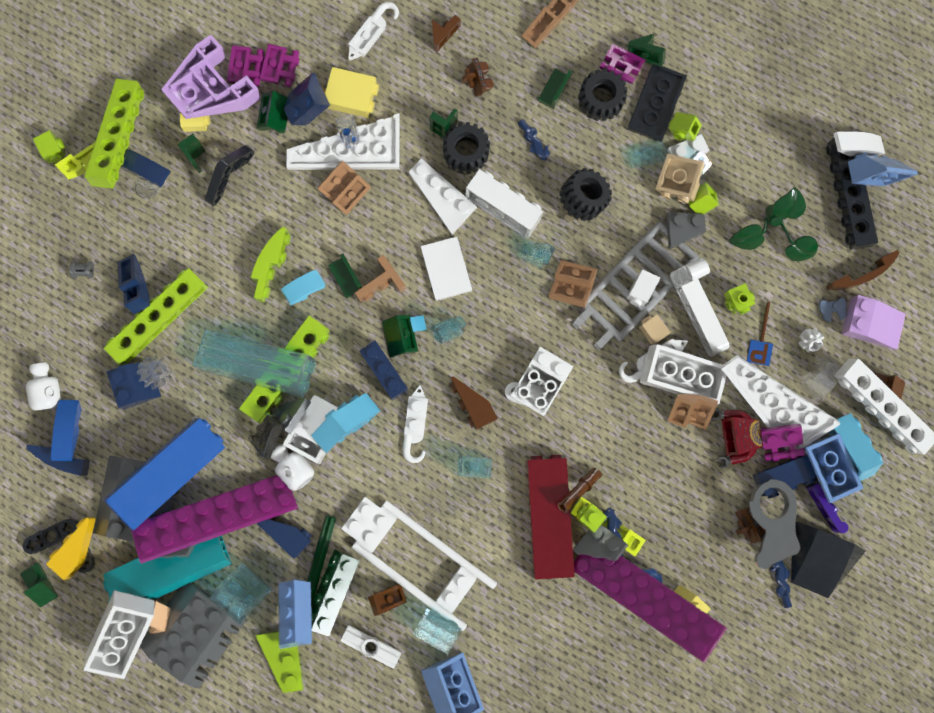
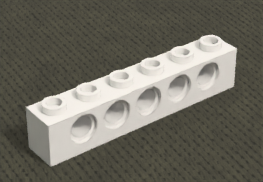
M859 358L848 359L834 375L839 380L838 383L852 393V397L855 400L862 402L866 406L865 409L868 413L875 415L879 419L878 422L883 427L888 428L896 440L906 445L905 449L908 452L925 455L933 446L934 432ZM858 378L860 379V384H859V386H858V384H857Z

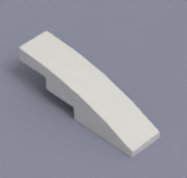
M865 132L833 133L838 152L848 156L863 153L877 156L885 154L881 136Z

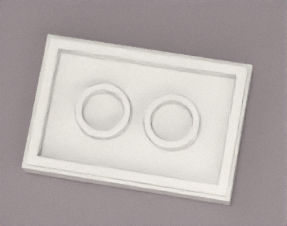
M457 237L421 246L436 301L472 291Z

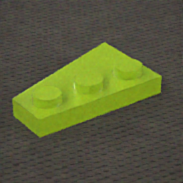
M278 631L256 635L282 693L303 690L298 646L279 649Z

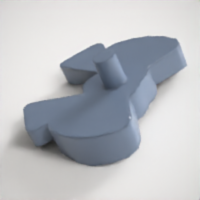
M843 297L838 298L836 301L827 302L821 300L819 302V310L823 314L822 319L827 322H831V312H837L840 320L847 316L845 312L847 304Z

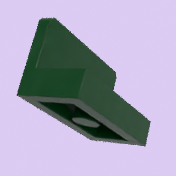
M554 69L538 98V102L554 110L571 79L573 71L569 70L565 74Z
M275 91L262 94L256 126L257 130L266 131L271 129L281 134L285 133L288 119L284 111L287 100L286 96Z
M454 108L447 119L433 111L429 117L430 130L444 139L448 130L451 131V127L458 123V110Z
M192 133L177 145L196 170L201 173L202 170L194 159L203 154L205 149Z
M342 253L340 254V259L328 266L347 299L353 296L362 286L345 255Z
M396 315L382 321L390 358L418 352L415 333L413 332L410 320L411 315Z

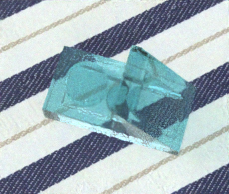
M525 240L517 257L542 269L543 265H548L555 248L548 244Z
M458 456L457 476L491 478L492 459Z

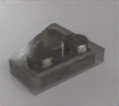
M268 414L263 419V422L256 427L257 433L248 437V440L263 459L271 458L279 434L282 431L283 424L275 415Z

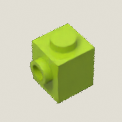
M676 112L674 118L670 121L669 129L677 140L695 141L702 125L696 115Z
M50 130L33 138L42 158L48 163L59 162L66 155L63 150L66 148L63 141L57 138Z
M591 503L583 504L578 509L575 517L589 531L594 533L607 518L606 515Z

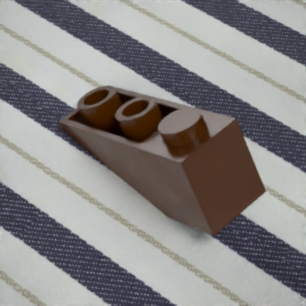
M454 376L451 377L452 382L449 385L454 394L458 393L460 397L458 403L463 411L467 410L469 414L467 421L471 428L475 427L478 430L498 419L488 400Z

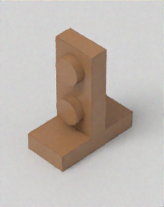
M384 255L377 260L385 272L355 292L360 302L363 300L367 302L374 297L373 293L379 289L380 291L385 290L390 286V281L393 282L400 293L406 289V285Z

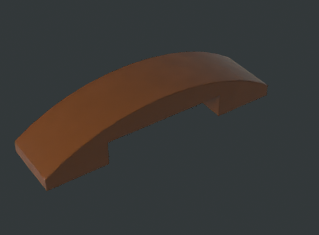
M896 250L875 261L878 268L852 281L850 276L847 275L827 285L826 288L828 290H846L871 281L885 272L894 263L899 255V251Z

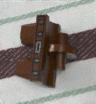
M473 58L472 63L464 70L465 75L461 80L462 83L468 84L469 88H473L475 96L479 97L484 92L491 90L494 87V83L491 78L484 79L483 74H487L489 71L487 62H479L478 58Z
M750 507L736 511L735 513L739 519L737 523L740 527L735 530L737 535L743 533L745 539H749L751 544L762 542L766 530L754 519Z

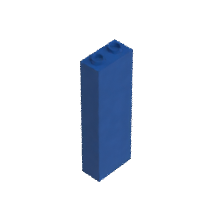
M195 418L102 500L134 531L225 448L222 444L224 441L217 433H212L209 429L211 426L205 419Z

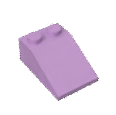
M857 295L849 301L842 335L897 350L906 314L878 300Z

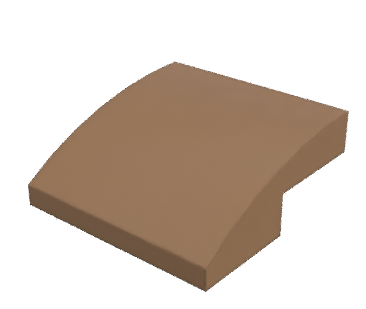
M343 160L338 163L317 187L346 215L371 188Z
M561 260L555 273V281L550 290L549 299L585 308L594 284L597 269Z
M678 394L668 422L684 428L689 423L706 430L718 400L694 394Z

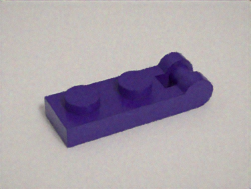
M817 483L806 487L831 530L835 533H846L849 529L848 524L840 520L835 505L828 503L821 485Z

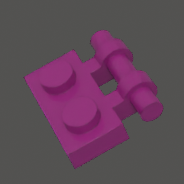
M268 44L260 80L279 85L280 79L283 78L285 79L284 86L291 88L292 82L296 78L295 70L296 66L299 65L300 52L293 50L290 56L286 55V47ZM284 63L289 64L288 71L283 70Z
M612 44L604 61L610 64L602 61L599 68L602 70L607 69V72L613 70L616 76L618 74L621 76V81L624 80L633 84L636 78L629 74L637 76L645 59Z
M232 45L227 77L228 83L235 84L247 75L248 78L253 79L254 85L259 87L262 65L265 59L264 50L257 49L256 55H251L252 50L250 47ZM250 63H255L254 71L249 70Z
M801 424L760 429L763 449H771V453L764 454L765 461L773 460V462H779L780 459L790 458L794 460L797 457L805 456L804 448L796 449V445L803 444ZM780 447H789L788 451L778 452Z

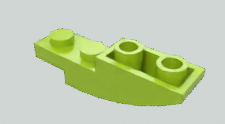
M282 227L271 237L255 263L251 279L257 282L254 295L256 301L265 302V298H269L270 287L268 285L269 281L273 280L275 274L273 267L280 268L281 263L286 261L287 253L284 252L285 246L289 245L291 234H289L286 227Z

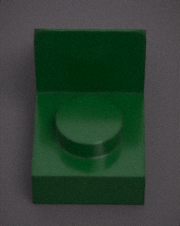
M654 34L629 41V52L645 59L647 63L660 67L663 66L666 49L654 45Z
M36 563L20 573L28 588L24 591V594L40 608L58 597L40 563Z

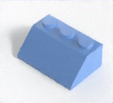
M863 153L856 155L855 159L848 161L853 184L883 187L918 175L917 170L887 156H869Z
M840 434L826 436L805 447L828 503L863 489Z
M291 580L279 583V649L312 644L310 582Z
M464 653L434 663L421 670L436 713H480L484 710Z

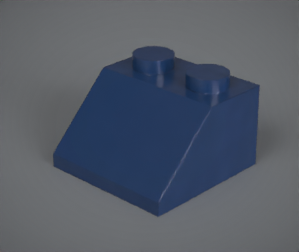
M311 73L288 94L284 111L291 125H308L330 106L315 73Z
M150 361L127 364L106 371L117 406L120 409L126 410L162 397Z

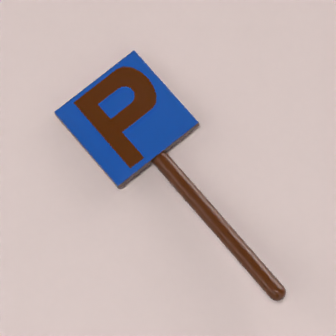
M769 301L766 303L760 341L750 340L747 358L749 363L770 366L773 344L764 342L770 308Z

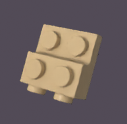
M667 153L656 186L660 197L665 199H671V196L677 197V201L688 204L689 201L694 202L705 163Z

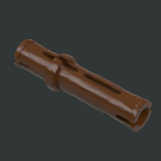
M593 467L585 477H581L578 480V484L558 502L557 506L560 511L565 507L563 513H567L587 491L593 488V484L602 476L599 469L595 472L596 468Z

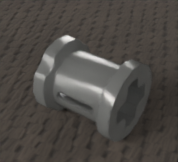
M72 261L70 263L71 277L73 279L79 276L93 278V262L76 263Z

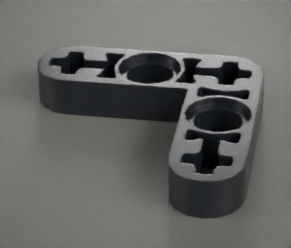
M244 145L217 163L205 196L207 203L213 207L216 206L223 197L230 174L251 160L254 156L253 149Z
M66 519L27 537L22 545L23 550L27 554H36L62 542L71 534L70 531L65 530L68 527L67 523L69 525L73 524L74 527L71 529L73 534L77 529L76 525L78 522L74 519ZM50 531L56 533V539L53 542L47 539V534ZM41 540V541L43 542V543L37 544V545L35 546V550H34L33 548H31V549L29 548V545L31 544V541H32V542H37V541ZM89 548L85 561H89V564H87V569L81 567L78 570L80 573L90 572L94 568L95 561Z

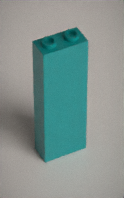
M221 535L196 544L189 557H158L144 563H140L139 558L104 573L103 587L108 592L110 599L113 592L118 591L154 600L231 565L232 562Z

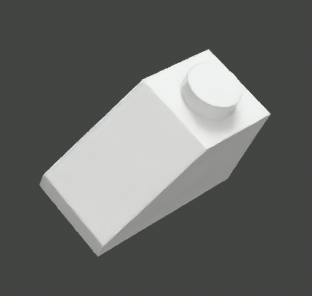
M642 269L635 278L626 299L630 300V303L635 306H644L651 297L660 277Z

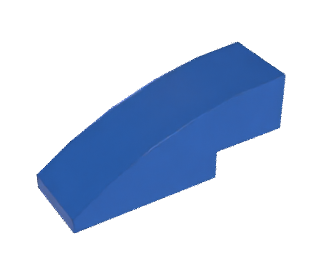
M79 400L58 401L52 436L51 461L73 460L79 434L78 423L81 415Z

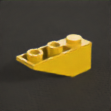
M94 517L83 518L76 525V531L73 534H69L63 540L64 544L62 547L56 549L49 556L50 560L46 565L63 580L71 579L85 563L96 520Z

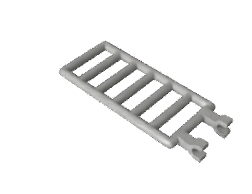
M658 222L591 290L587 305L583 308L585 311L573 322L572 326L578 329L592 316L607 330L594 345L598 350L612 337L617 341H622L674 287L672 280L641 252L649 244L675 270L683 267L653 239L659 231L668 237L667 226L663 222ZM685 243L676 245L690 258L685 265L700 259ZM636 257L654 275L660 277L665 286L659 292L654 289L651 295L652 299L646 305L635 306L640 312L632 319L602 290L611 283L627 298L629 290L615 276L623 270L635 280L638 273L628 263ZM596 296L627 324L620 332L589 304Z

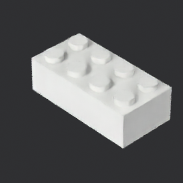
M479 169L466 187V198L528 239L541 220L543 214L541 207L534 202L530 203L525 200V196L521 193H515L510 190L506 183L493 179L494 176L488 171L483 172Z
M656 344L649 346L640 383L677 395L694 394L718 400L719 404L727 375L721 369L722 364Z
M114 591L85 654L83 671L124 679L154 617V600Z

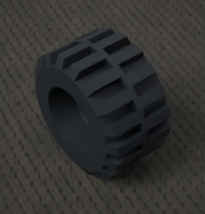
M598 69L595 70L594 74L592 72L589 73L588 77H585L578 100H580L579 106H583L582 112L584 114L588 112V118L591 119L594 116L595 121L602 118L603 122L608 117L609 120L613 119L622 110L628 90L627 87H624L626 82L624 80L621 81V76L619 74L616 76L614 74L615 71L607 72V69H603L600 72ZM598 88L606 89L612 94L613 99L608 102H601L594 97L593 91Z
M460 122L458 127L453 125L451 131L448 130L446 132V137L443 139L444 160L446 159V164L448 166L451 165L452 170L458 169V173L461 174L463 171H466V174H470L471 170L475 173L479 167L482 169L484 163L488 160L490 140H488L487 133L484 134L482 127L478 129V124L474 123L472 126L470 122H466V125ZM468 140L477 146V151L472 155L465 156L459 154L455 146L461 141Z
M578 169L562 185L559 196H561L560 202L564 204L562 207L564 210L567 209L570 216L573 215L577 220L580 218L581 221L586 219L590 221L596 218L610 204L612 190L609 189L610 184L605 181L606 178L600 176L601 173L598 171L595 173L593 169ZM582 191L585 192V193L589 196V198H587V197L582 193Z

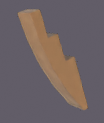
M552 0L547 7L543 8L523 33L522 37L536 48L579 0Z

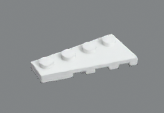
M420 159L409 171L410 176L446 225L451 235L477 209L475 204L423 159Z

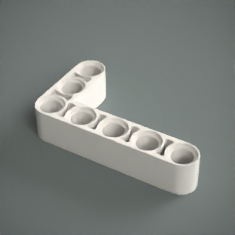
M700 258L671 272L670 277L705 351L712 357L727 350L729 342L698 280L710 273L708 263L705 259Z

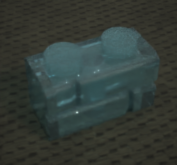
M426 609L413 635L448 654L461 628L458 627L456 622L452 620L447 621L442 618L437 611Z

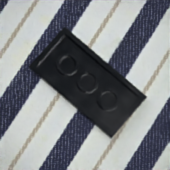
M652 64L627 130L662 142L687 75L664 66L660 67Z

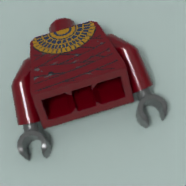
M716 408L714 412H717L719 416L717 418L712 417L711 420L718 421L720 417H724V419H721L725 450L726 456H730V458L719 456L716 460L724 459L725 464L718 467L726 468L730 463L734 465L749 461L756 453V449L763 446L760 429L764 428H760L759 421L752 419L750 415L742 410H724V412H721Z

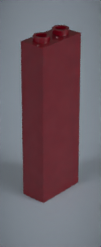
M550 455V459H542V456H531V460H527L526 463L534 579L573 578L575 574L570 509L567 513H563L565 507L560 511L557 506L558 502L569 493L567 458H562V455Z

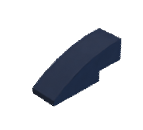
M126 149L124 163L120 167L138 178L162 187L171 172L169 169L130 149Z
M132 254L118 262V285L124 292V306L135 314L149 307L150 301L140 264L136 255Z
M26 446V449L35 457L55 469L81 476L88 475L90 460L73 458L72 461H51L50 447Z

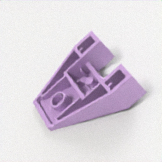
M212 35L194 46L161 89L185 119L246 110L260 100L258 88L247 75L232 86H229L213 68L225 60L222 46Z

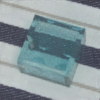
M242 563L218 585L210 599L222 610L226 608L228 610L226 613L240 625L264 601L272 589Z

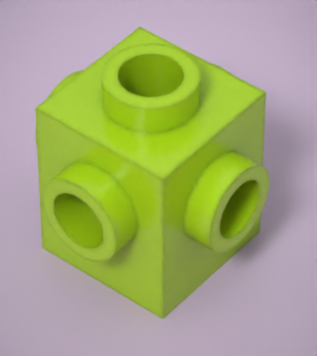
M746 283L723 294L726 299V307L732 314L738 312L740 315L751 311L750 307L755 304L754 294L748 289Z

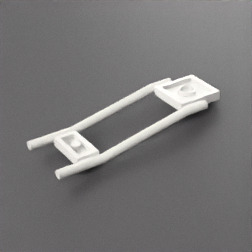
M364 497L341 528L357 540L351 547L353 550L461 631L465 630L467 624L454 616L452 612L474 584L476 578L492 589L497 585L496 581L387 500L380 508L367 497ZM397 518L461 565L436 601L372 554Z

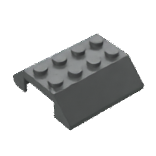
M109 455L93 533L134 542L131 529L102 499L145 461ZM170 497L147 519L158 516L160 513L164 514L172 511L175 498Z
M191 582L178 588L166 605L171 608L166 631L155 634L148 631L140 647L152 662L177 680L199 689L204 682L203 679H206L209 675L204 669L199 668L200 664L214 668L215 662L220 660L228 648L227 645H230L232 642L230 637L222 633L224 630H227L233 634H238V628H242L246 620L236 612L231 613L201 592V587Z

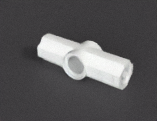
M348 625L341 639V642L362 652L365 656L372 657L393 669L402 653L379 641L376 637L370 636ZM374 642L377 649L372 652L368 651L366 643Z

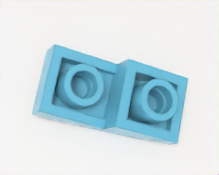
M313 270L290 282L281 291L291 306L307 299L309 294L325 288L326 284L318 271Z

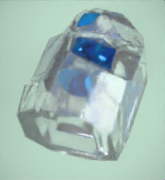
M346 115L339 117L335 121L343 145L349 149H356L360 142V136L354 116Z

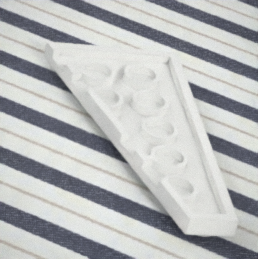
M395 114L387 119L377 120V122L372 124H364L337 133V135L324 137L313 143L308 142L287 149V169L333 170L341 160L353 170L400 169V114Z
M738 355L721 366L723 372L768 428L801 424L803 444L796 445V449L806 447L841 424L840 421Z

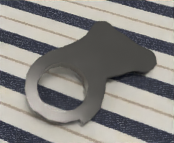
M772 479L757 485L751 493L749 501L750 511L754 519L766 531L754 561L758 567L768 569L774 563L791 555L798 554L800 550V544L795 532L797 502L793 490L785 482ZM769 488L777 489L784 498L783 512L775 519L768 518L760 508L761 495Z

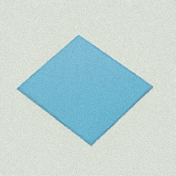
M423 315L410 317L413 332L427 330Z

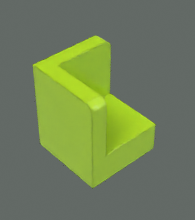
M706 182L699 186L695 201H689V206L697 214H705L719 205L717 193Z

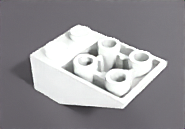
M540 347L511 394V397L544 416L573 366Z
M314 395L310 400L311 404L292 433L288 434L283 445L313 462L321 464L326 453L311 435L326 420L325 415L333 409L337 411L338 407Z

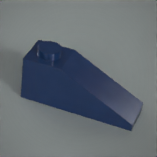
M273 519L257 523L293 559L297 558L313 541L310 539L312 535L304 527L300 529L299 527Z

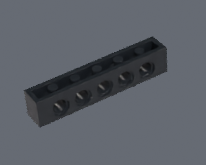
M835 138L827 143L826 153L831 159L830 172L834 174L835 181L833 186L834 190L838 192L839 197L837 205L843 215L841 217V224L846 230L845 243L849 245L850 250L872 247L878 243L867 187L866 185L852 183L848 161L855 159L856 155L848 156L838 152ZM840 154L843 155L846 160H843L840 157ZM844 172L849 175V178L844 175ZM848 190L852 191L853 196L849 195ZM851 208L856 209L857 214L853 213ZM855 225L860 227L861 232L856 230Z

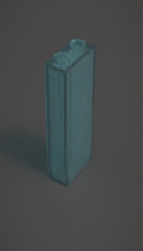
M205 330L192 366L200 371L304 398L305 393L309 389L311 374L316 369V360L307 354Z

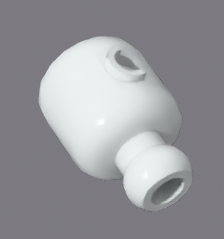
M47 362L31 364L29 370L33 374V380H29L26 383L29 407L35 411L57 407L58 401L61 400L58 379L56 377H48L49 365Z
M278 444L270 451V457L278 462L275 473L290 490L297 491L313 478L314 469L301 454L297 452L289 454L287 447L283 444Z

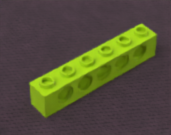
M115 80L84 176L91 186L114 189L115 183L119 179V170L124 163V154L129 147L130 135L134 131V122L139 114L140 102L144 98V91L138 81Z
M188 268L181 271L177 279L173 283L166 285L163 289L164 292L159 296L151 299L150 306L145 310L139 311L135 315V319L131 323L125 324L117 336L110 338L103 349L119 365H127L193 303L208 286L191 269ZM187 286V291L180 294L181 287ZM169 299H173L172 306L166 307V302ZM155 312H159L158 319L153 321L152 315ZM144 325V332L142 334H139V327ZM130 339V340H131L130 345L125 348V347H124V342H125V340Z
M309 315L239 409L260 424L263 421L266 422L272 415L270 411L274 405L277 407L284 398L282 396L286 390L289 391L294 386L295 377L305 371L307 361L309 359L312 360L317 355L318 346L325 344L330 336L328 334L330 332L329 329ZM307 336H314L312 344L305 343ZM296 351L303 352V356L299 360L294 359ZM290 366L291 373L286 376L283 375V368ZM278 381L280 384L279 389L272 391L271 384ZM262 397H267V405L260 407L259 400Z

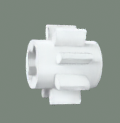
M816 328L813 330L806 329L799 336L802 340L799 342V345L807 352L818 351L823 345L821 340L824 339V336Z

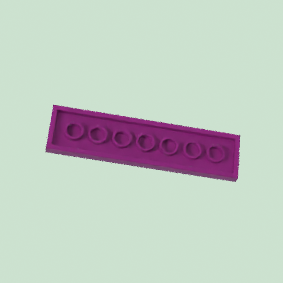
M278 475L146 519L134 531H131L139 561L144 563L298 509L292 490L284 484Z
M580 554L574 562L575 573L703 663L706 662L727 630L726 626L622 556L617 561H611L606 558H595L590 555Z

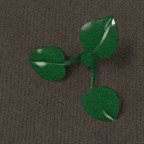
M793 187L788 193L765 209L767 218H764L763 229L758 224L748 225L729 239L731 244L741 249H756L763 244L765 239L762 234L766 233L769 223L772 226L781 225L791 243L785 249L786 256L789 259L805 261L812 258L818 250V243L811 236L799 237L794 242L783 223V220L787 219V217L796 219L805 212V199L796 187Z

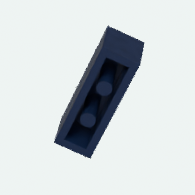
M376 340L360 350V353L392 401L408 391L407 386Z
M807 454L752 475L756 486L767 480L776 479L785 482L792 490L797 489L796 485L800 483L807 485L815 482L814 478L817 477ZM769 488L763 492L761 497L767 496L770 499L778 496L779 491Z

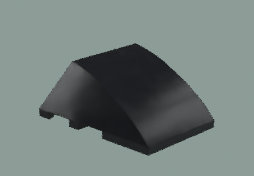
M796 522L795 532L800 544V550L798 554L792 555L791 583L829 598L866 551L854 543L823 530Z

